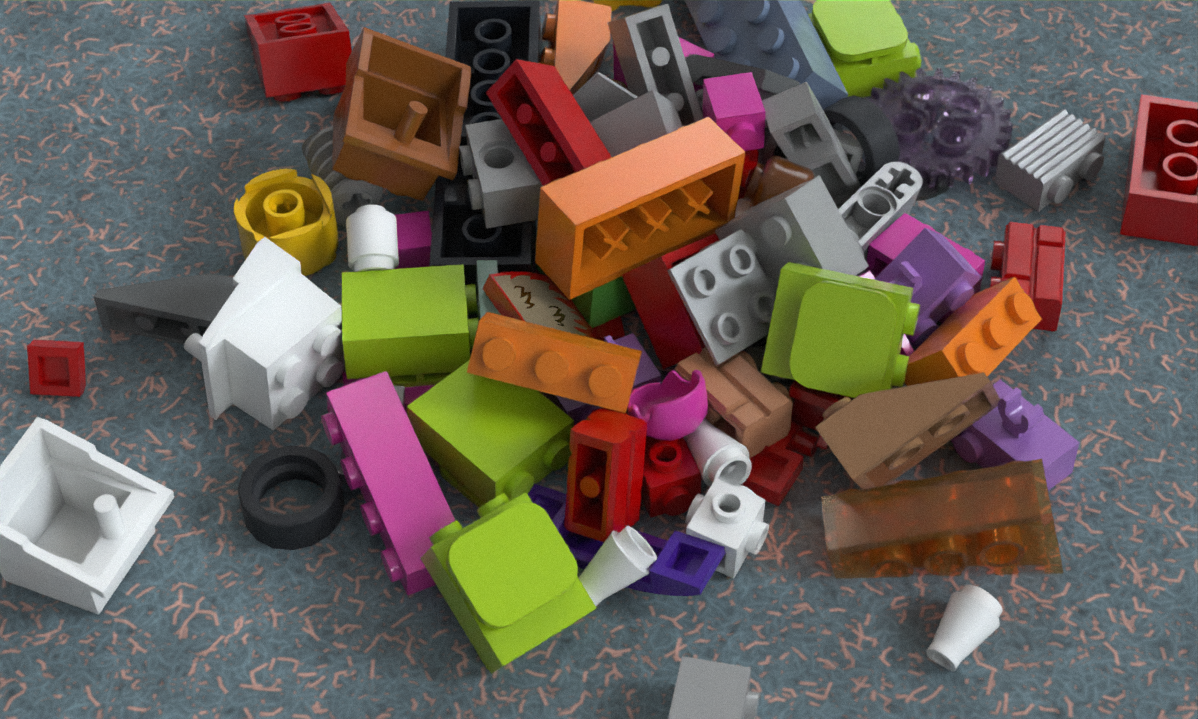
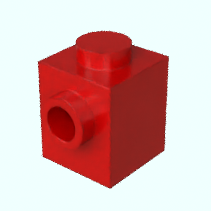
M646 436L641 499L650 518L665 513L671 516L680 515L688 511L695 496L701 494V473L684 437L672 441H663Z

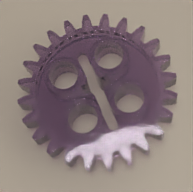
M918 68L915 78H911L902 71L899 73L898 83L885 78L883 89L873 87L871 89V98H865L878 106L890 120L898 137L900 151L898 162L915 168L922 178L927 179L929 188L935 186L937 179L941 175H944L949 188L954 186L956 177H960L968 184L972 183L974 172L987 177L989 167H997L999 155L1009 148L1013 129V123L1010 122L1011 110L1003 109L1004 98H991L993 90L991 86L981 89L976 88L978 80L976 77L966 82L960 81V71L954 72L950 78L944 77L941 68L935 70L934 76H927L922 68ZM946 103L944 114L939 117L936 124L937 113L941 105ZM936 125L932 144L928 151H924L927 135L932 133Z

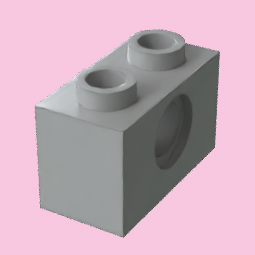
M499 119L465 125L467 145L459 147L462 171L464 176L473 175V180H468L470 202L473 210H482L486 228L538 220L540 187L543 185L504 121Z

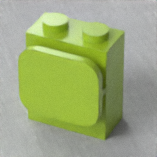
M817 0L813 4L812 13L808 14L848 93L847 97L854 95L863 98L914 87L916 70H919L921 67L920 51L916 43H911L908 39V31L903 24V20L890 0Z
M788 262L781 268L761 373L796 380L807 388L856 398L860 394L893 389V386L903 387L909 356L900 354L904 334L914 335L920 310V304L911 303L914 288Z
M464 264L343 272L342 343L347 379L368 378L387 371L394 386L436 385L470 360V350L473 348L478 318L468 319L467 315L477 314L475 284L465 285Z
M468 360L407 406V415L422 449L439 463L441 476L480 508L503 493L506 494L509 501L525 492L528 494L534 483L537 484L552 471L563 467L572 455L569 448L571 428L574 427V420L537 390L467 373L470 361Z
M526 492L509 501L505 493L495 497L476 510L480 519L462 528L458 520L443 527L429 537L433 546L420 558L491 674L597 609L577 576V563L570 549L547 512L539 505L532 503Z

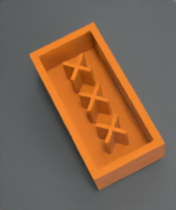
M706 117L540 187L535 263L571 300L622 277V274L656 258L715 234V230L735 218L745 151L711 118Z

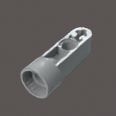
M902 162L885 164L838 209L866 261L869 244L904 213L910 214L922 187L923 180L920 173L908 164Z

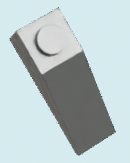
M207 273L100 289L94 295V300L103 328L184 345L187 338L193 333H198L201 336L204 335L236 287L233 285V277Z

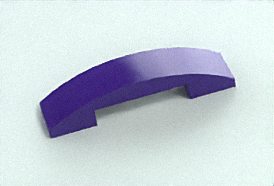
M534 483L528 493L532 503L539 505L547 512L573 554L577 567L585 570L604 542L568 531L564 527L566 494ZM636 530L652 547L657 560L649 566L648 575L626 586V588L668 596L700 595L724 557L725 548L724 546L674 530L668 541Z

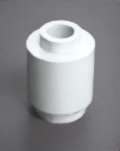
M379 205L359 207L355 213L346 219L349 268L354 272L396 268L399 264L395 215Z

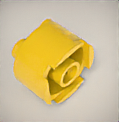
M294 169L273 170L250 180L244 186L245 194L239 201L236 198L234 203V215L245 260L255 245L266 237L300 262L301 274L304 276L313 274L323 267L330 265L336 258L339 236L332 194L328 185L320 177L311 174L312 179L298 176L297 170Z

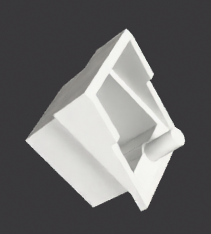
M264 237L255 245L233 277V285L236 288L204 335L201 336L198 333L190 335L184 344V349L202 362L209 415L217 420L219 415L233 404L274 431L287 418L291 419L300 414L308 400L322 388L330 387L336 383L345 369L342 343L341 305L301 274V264L297 259Z
M37 417L0 465V573L7 582L99 615L155 533V525L174 499V493L169 488L98 452L94 444L48 420Z

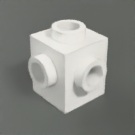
M715 478L705 496L697 494L693 499L685 519V523L688 524L686 534L724 546L725 555L715 571L734 579L747 554L750 552L756 555L766 539L769 530V524L763 522L766 499L756 496L752 490L745 486L731 485Z

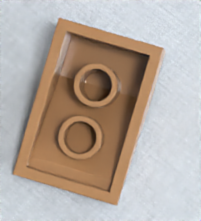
M978 373L860 394L852 401L849 397L843 398L831 405L823 413L822 417L825 420L815 428L852 480L871 496L995 409L1000 398L986 374Z

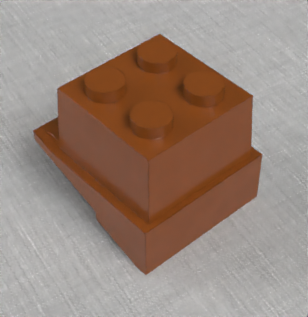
M363 27L346 62V86L333 114L332 170L343 174L351 180H362L383 187L395 195L409 196L420 201L424 200L438 176L453 180L457 174L463 115L468 103L471 66Z

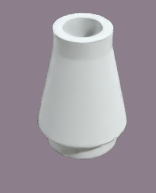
M704 418L695 432L684 436L701 476L708 486L711 487L715 478L731 485H741L750 475L752 463L749 459L748 449L713 426L706 418Z
M626 526L620 532H611L578 578L595 606H597L603 599L648 575L649 566L657 560V556L649 543L635 529Z
M965 585L960 592H953L933 642L926 650L927 656L952 672L955 671L961 661L999 628V616L1002 613L1000 603L987 591L974 585Z

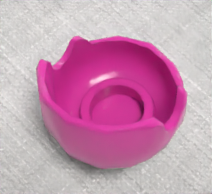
M672 370L667 374L662 383H648L632 390L626 414L644 419L647 422L646 436L653 439L672 441L695 432L708 411L706 385L701 371L694 370L691 381H687L680 377L676 371Z

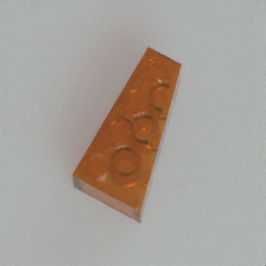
M1042 459L1012 461L1001 466L972 471L959 470L949 475L920 480H902L891 485L862 490L849 489L838 494L821 496L826 550L836 579L911 577L914 572L913 568H925L929 573L937 576H961L962 571L966 567L992 566L994 567L995 575H1017V565H1043L1045 574L1064 573Z

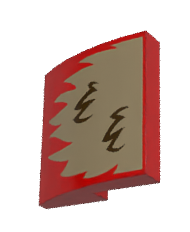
M519 271L489 274L482 289L501 315L600 340L573 301L569 300L548 276Z

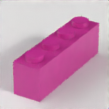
M387 371L326 392L328 413L321 415L325 433L332 446L340 443L346 458L341 459V466L345 479L351 490L360 488L366 503L360 505L361 513L370 535L373 536L380 533L386 550L380 553L390 581L393 583L400 580L407 595L436 585L420 558L433 546L429 537L454 522L455 519Z

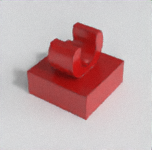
M33 340L27 345L30 394L80 397L84 393L86 387L84 342Z

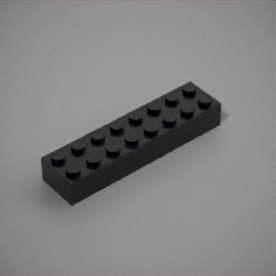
M540 0L449 2L445 57L471 66L468 103L463 115L460 146L467 145L465 125L502 119L486 92L513 62L518 59L540 63L542 55ZM459 155L457 174L454 179L451 180L442 176H438L436 179L430 267L464 264L465 285L475 284L477 260H497L498 273L517 271L534 273L536 220L486 228L482 210L472 209L468 191V180H473V175H463Z

